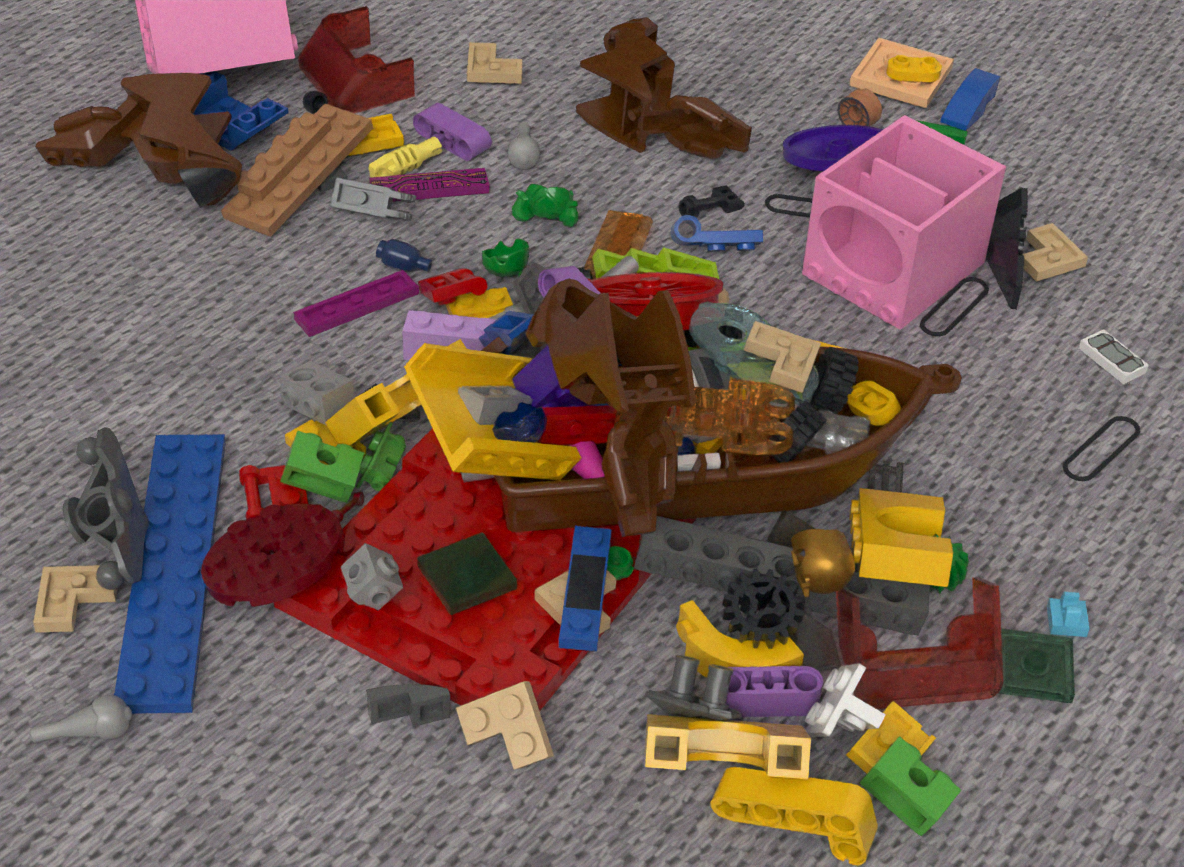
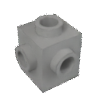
M365 543L341 566L348 587L347 593L359 605L364 604L379 611L403 588L398 573L399 567L392 555Z

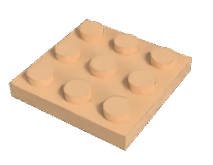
M878 38L851 75L849 86L860 88L861 90L866 88L873 93L886 96L887 98L927 108L951 71L954 59ZM897 55L918 58L934 57L942 65L939 80L935 82L894 80L886 74L888 60Z

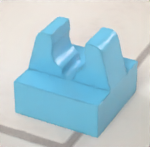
M1063 592L1060 599L1049 598L1047 613L1050 634L1087 637L1090 628L1086 601L1079 600V593Z

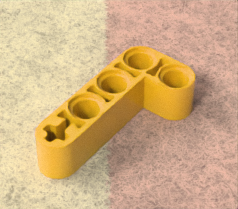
M730 767L724 771L710 802L712 810L718 816L734 822L827 836L833 855L841 861L848 859L849 864L855 866L862 865L866 861L878 830L869 793L864 788L852 783L808 777V779L767 776L766 772L762 770Z

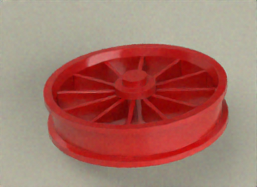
M647 272L612 275L589 280L600 293L609 294L610 302L636 317L643 312L658 291L668 290L680 315L683 330L706 327L720 322L724 318V310L719 307V293L723 291V282L714 277L691 273Z

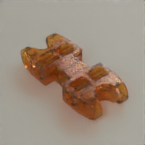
M729 378L728 390L694 386L695 404L690 408L684 405L672 406L671 411H667L663 420L672 429L676 446H682L683 434L723 438L722 451L753 455L781 454L791 448L793 444V430L787 424L779 422V419L789 417L795 410V397L792 392L781 386L765 382ZM743 388H746L745 400H742ZM775 399H782L788 405L778 407L769 403ZM619 411L615 415V424L619 422L622 415ZM738 433H741V445H737ZM783 435L786 439L781 442H775L768 439L767 436Z

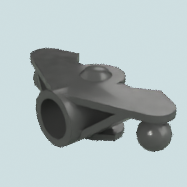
M104 427L98 430L97 438H84L77 446L76 454L79 460L84 464H96L80 499L72 497L64 501L63 516L69 532L77 542L82 544L92 537L114 552L117 562L106 561L99 566L96 572L98 584L104 589L114 590L119 588L125 580L131 584L141 580L144 540L148 529V519L142 509L117 437L110 428Z

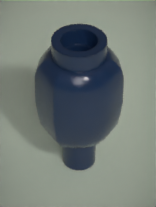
M390 239L388 241L381 240L378 244L376 257L381 258V261L387 267L398 271L404 270L405 272H413L417 268L429 272L432 267V260L422 257L416 247L406 242Z

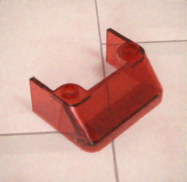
M367 6L327 15V17L322 19L298 55L300 70L318 92L326 95L328 105L358 113L415 97L414 60L411 57L385 64L381 58L374 54H365L362 57L355 58L349 51L371 45L369 8Z
M972 577L974 614L957 616L949 623L946 631L947 645L877 651V639L874 632L865 625L860 624L859 597L844 588L837 591L839 648L844 665L860 663L866 667L853 692L854 696L875 709H886L892 701L900 707L984 700L996 696L1003 686L999 585L981 577Z

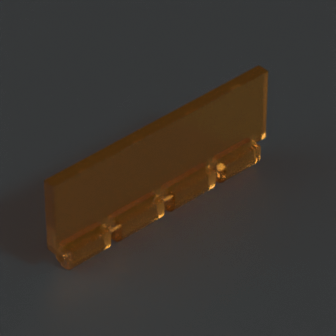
M608 210L584 266L585 270L591 269L593 279H596L592 256L597 249L623 256L627 254L630 248L642 251L653 224L652 218L643 216V214Z

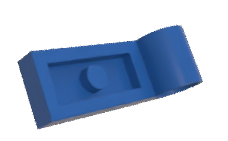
M691 215L681 216L674 222L670 231L675 243L682 246H707V251L709 252L725 251V246H737V251L755 250V245L763 242V230L701 231L699 220ZM681 223H687L692 227V237L685 238L680 235L678 228Z

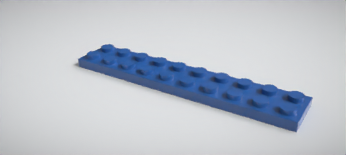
M225 434L156 435L144 505V512L148 519V529L144 540L142 577L140 581L131 586L114 695L120 697L131 709L132 714L193 712L208 591L202 578L201 569L203 560L214 542L226 445Z

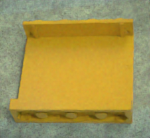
M424 343L406 363L404 368L453 472L561 480L582 459L576 447L537 443L525 423L477 424L458 394V389L462 386H510L515 389L512 379L532 360L531 358Z

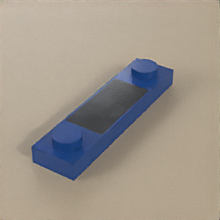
M575 526L559 634V648L597 652L611 543V529Z

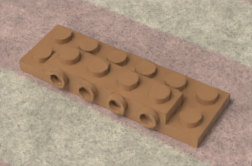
M324 104L315 114L305 112L300 118H293L290 122L289 130L284 135L279 134L275 136L272 147L266 153L260 152L255 158V164L248 171H242L240 181L237 183L239 192L221 210L223 218L271 237L373 129L372 120L328 104Z

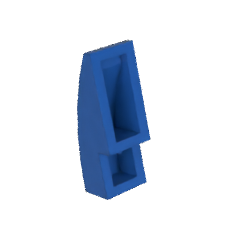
M975 68L952 97L940 122L964 131L969 129L984 114L986 104L995 97L1001 76Z
M507 311L484 329L485 333L479 337L480 342L485 348L499 336L507 345V348L500 354L510 355L529 340L526 336V331L533 314Z

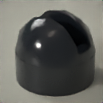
M309 91L303 97L304 108L313 114L324 104H328L326 95L318 91Z

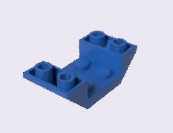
M216 71L199 73L209 76L211 85L193 115L230 112L232 118L218 143L230 151L288 114L287 107L269 98L250 107L228 96L226 76Z

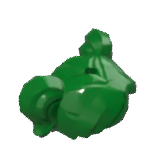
M530 184L526 192L519 189L516 192L518 197L512 206V215L517 221L526 222L536 215L547 219L559 218V221L569 228L577 224L578 203L573 200L572 190L568 191L563 187L546 188L542 185Z

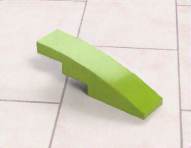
M664 247L658 255L630 248L625 256L602 249H597L592 256L596 278H601L623 258L631 256L639 265V269L635 273H691L710 276L720 280L716 262Z

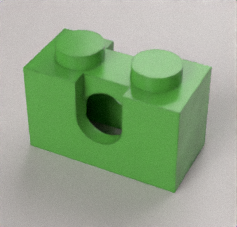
M297 431L280 482L347 503L355 487L364 452L355 450L346 444H338L334 447L322 443L321 437L316 434ZM319 460L325 461V462L328 463L329 465H325V464L321 463Z
M899 736L859 783L914 832L922 836L939 820L961 792V789L944 772L939 770L932 771L921 761L922 756L919 750Z

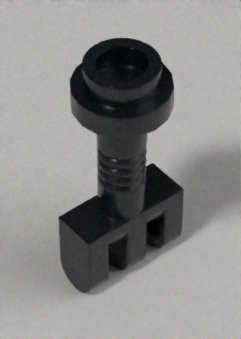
M725 185L713 188L711 197L697 200L693 195L685 196L679 202L678 208L681 216L691 215L697 218L700 211L721 207L726 213H731L742 209L745 203Z

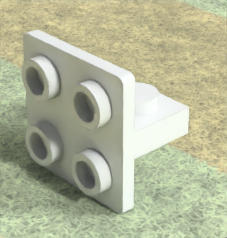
M857 663L841 666L839 670L834 668L823 686L827 690L821 703H814L806 716L805 722L809 724L806 732L809 736H830L836 724L850 732H853L854 729L861 732L864 729H879L886 715L852 695L866 669L865 666Z

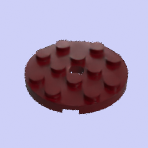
M275 504L269 505L262 509L260 515L236 521L227 528V532L215 542L203 560L201 569L203 581L210 595L216 601L228 606H234L236 602L249 601L252 607L278 602L308 588L332 568L330 564L331 559L336 553H342L344 549V531L337 516L320 504H292L281 507Z

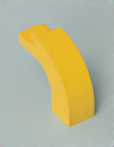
M693 600L680 605L679 620L676 624L677 632L681 640L686 643L685 656L700 660L697 672L704 677H708V667L712 664L725 667L802 666L804 654L790 637L785 645L776 639L773 649H768L766 643L760 641L758 648L755 649L752 645L753 640H746L740 643L739 639L731 638L719 632Z

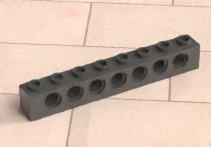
M657 516L656 531L649 534H641L634 569L651 574H658L727 591L730 582L738 584L739 574L741 573L751 578L753 569L757 568L761 576H766L768 570L772 569L774 573L773 578L779 579L785 574L787 576L785 583L787 587L795 584L798 586L795 597L804 598L802 609L805 606L811 607L813 612L893 630L903 634L919 636L929 614L930 585L859 577L857 563H855V571L851 580L844 588L830 594H818L809 591V597L805 598L795 576L796 567L794 566L791 554L793 548ZM802 551L800 555L805 557V551Z

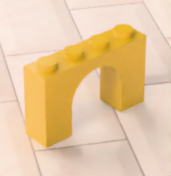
M461 339L448 345L449 347L467 349ZM408 374L386 387L383 383H380L355 397L325 423L338 444L353 446L376 433V431L386 427L389 422L393 423L421 407L422 404Z
M859 488L858 500L851 499L849 512L852 555L854 562L858 563L859 577L948 587L953 549L951 539L941 538L945 516L943 497Z
M647 714L644 753L645 767L686 770V762L728 761L761 767L765 770L767 776L808 779L811 738L801 725L733 720L718 721L706 718Z

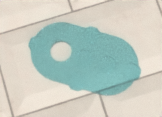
M709 301L699 304L690 321V334L693 340L714 360V365L719 370L727 372L745 390L763 400L800 405L803 401L811 402L812 396L819 384V374L814 364L804 391L801 393L769 382L776 361L760 358L753 353L744 351L746 341L755 321L771 326L764 318L752 310L734 304L712 303ZM725 325L734 326L742 330L746 337L743 339H731L721 334L718 328Z

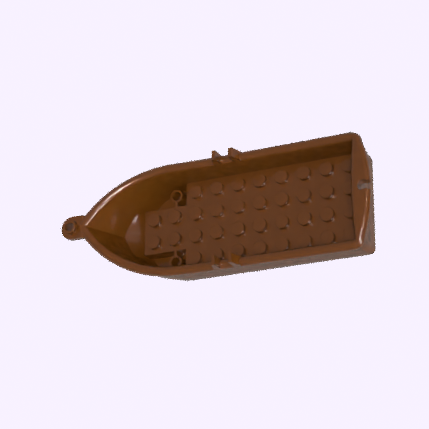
M696 341V349L703 348L702 341ZM829 347L819 348L806 386L804 388L803 393H801V403H803V401L807 402L808 399H806V395L809 392L807 388L808 385L811 383V374H814L815 372L814 367L816 363H819V357L821 356V354H824V350ZM833 347L852 354L858 359V372L855 374L857 378L852 387L863 381H874L894 393L901 406V410L887 424L880 426L868 423L854 414L847 403L843 404V409L840 412L838 411L837 415L816 409L827 419L826 423L792 461L780 463L764 451L763 447L784 420L774 422L773 426L732 435L715 452L719 453L721 460L719 469H707L705 454H699L691 471L677 472V492L674 494V500L657 505V516L678 520L794 511L826 504L850 489L885 456L902 432L921 414L932 394H946L958 390L962 379L961 374L949 364L922 365L918 368L880 354ZM750 352L722 355L726 365H775L776 361L760 358ZM747 414L745 416V422L741 427H743L746 424ZM607 443L596 444L602 458L604 457ZM677 445L679 446L678 455L695 454L689 451L688 449L680 445ZM572 469L561 480L493 475L501 489L506 527L511 532L618 524L605 477L584 479Z

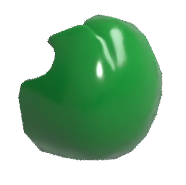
M517 238L511 247L499 241L493 249L482 251V263L485 269L495 276L512 277L518 275L528 264L529 245L528 242Z

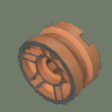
M858 88L841 99L837 111L843 125L871 126L881 118L882 106L878 97L872 91L866 88L864 90Z

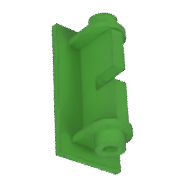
M389 422L383 433L376 431L371 439L368 449L372 453L371 456L365 454L359 470V473L362 475L356 488H360L363 481L371 484L374 490L380 491L391 480L396 469L395 466L399 463L406 449L404 437L389 432L393 424L392 422Z

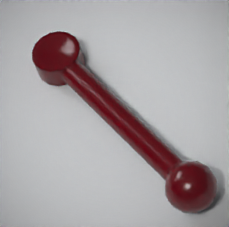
M355 492L353 499L340 510L332 511L337 516L339 522H342L344 515L353 507L363 506L364 493Z

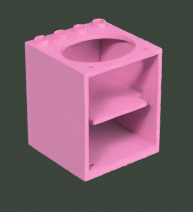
M135 0L147 68L153 74H199L294 59V51L298 50L296 36L291 34L286 0Z
M906 115L902 116L816 176L802 274L901 330L955 287L961 280L985 263L1006 166Z

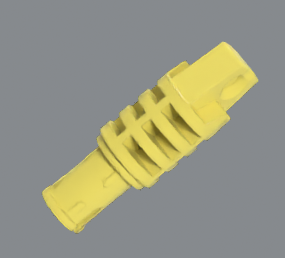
M433 136L420 144L409 143L404 147L393 150L369 164L370 178L403 175L407 171L410 172L414 168H419L424 160L441 154L442 145L438 138Z

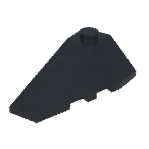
M1020 188L998 201L986 254V260L1010 309L1016 310L1023 283L1024 255L1022 254L1026 239V230L1023 229L1024 218L1027 217L1028 188Z

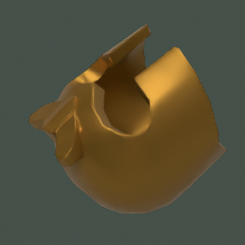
M807 529L798 532L791 538L793 547L791 554L794 566L796 567L795 576L805 598L809 597V591L818 594H830L841 590L849 583L855 571V562L844 533L837 529ZM803 550L805 551V557L800 555Z

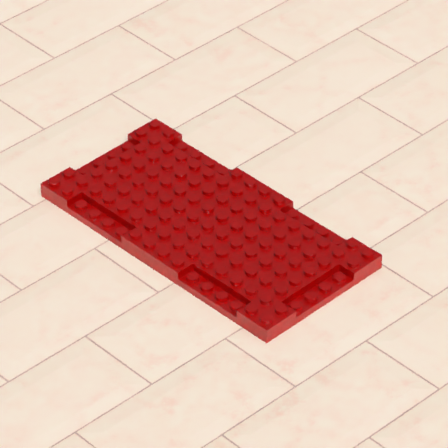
M433 428L402 458V469L342 528L345 535V545L342 553H336L331 559L330 564L332 568L321 579L303 591L274 602L275 608L421 685L447 688L450 693V700L461 706L518 683L530 681L539 711H541L589 652L586 650L559 648L561 625L535 600V589L569 571L575 528L524 532L509 531L506 527L501 489L496 479L491 478L464 483L461 472L452 471ZM697 518L678 519L677 521L693 524ZM619 524L588 526L611 529L610 547L619 546L627 549L633 559L632 566L634 567L641 535L622 537ZM365 543L392 555L399 567L398 573L403 584V588L379 611L364 604L359 605L349 597L347 593L348 587L341 566ZM634 569L629 577L616 580V589L604 595L602 610L611 618L610 625L650 577L651 573Z

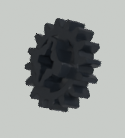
M757 568L753 569L751 578H748L744 573L739 574L738 584L730 582L727 590L728 594H724L722 606L726 608L723 610L722 618L723 620H731L728 627L729 633L739 631L741 633L739 642L743 643L747 638L753 640L752 645L755 649L758 648L760 641L765 642L768 649H773L776 639L785 645L789 634H797L800 626L798 623H802L804 611L800 610L802 609L804 598L795 597L798 586L795 584L787 587L785 585L787 579L785 574L779 579L773 578L774 573L772 569L768 570L766 576H761ZM740 611L745 613L746 619L742 616Z

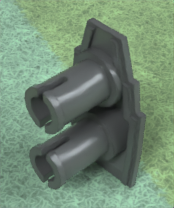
M676 655L671 687L662 691L649 690L645 693L646 697L668 715L681 714L692 718L707 717L718 721L742 717L740 711L729 708V704L726 703L731 676L734 670L725 666L709 665L704 697L701 698L693 693L697 669L700 664V660L693 657Z

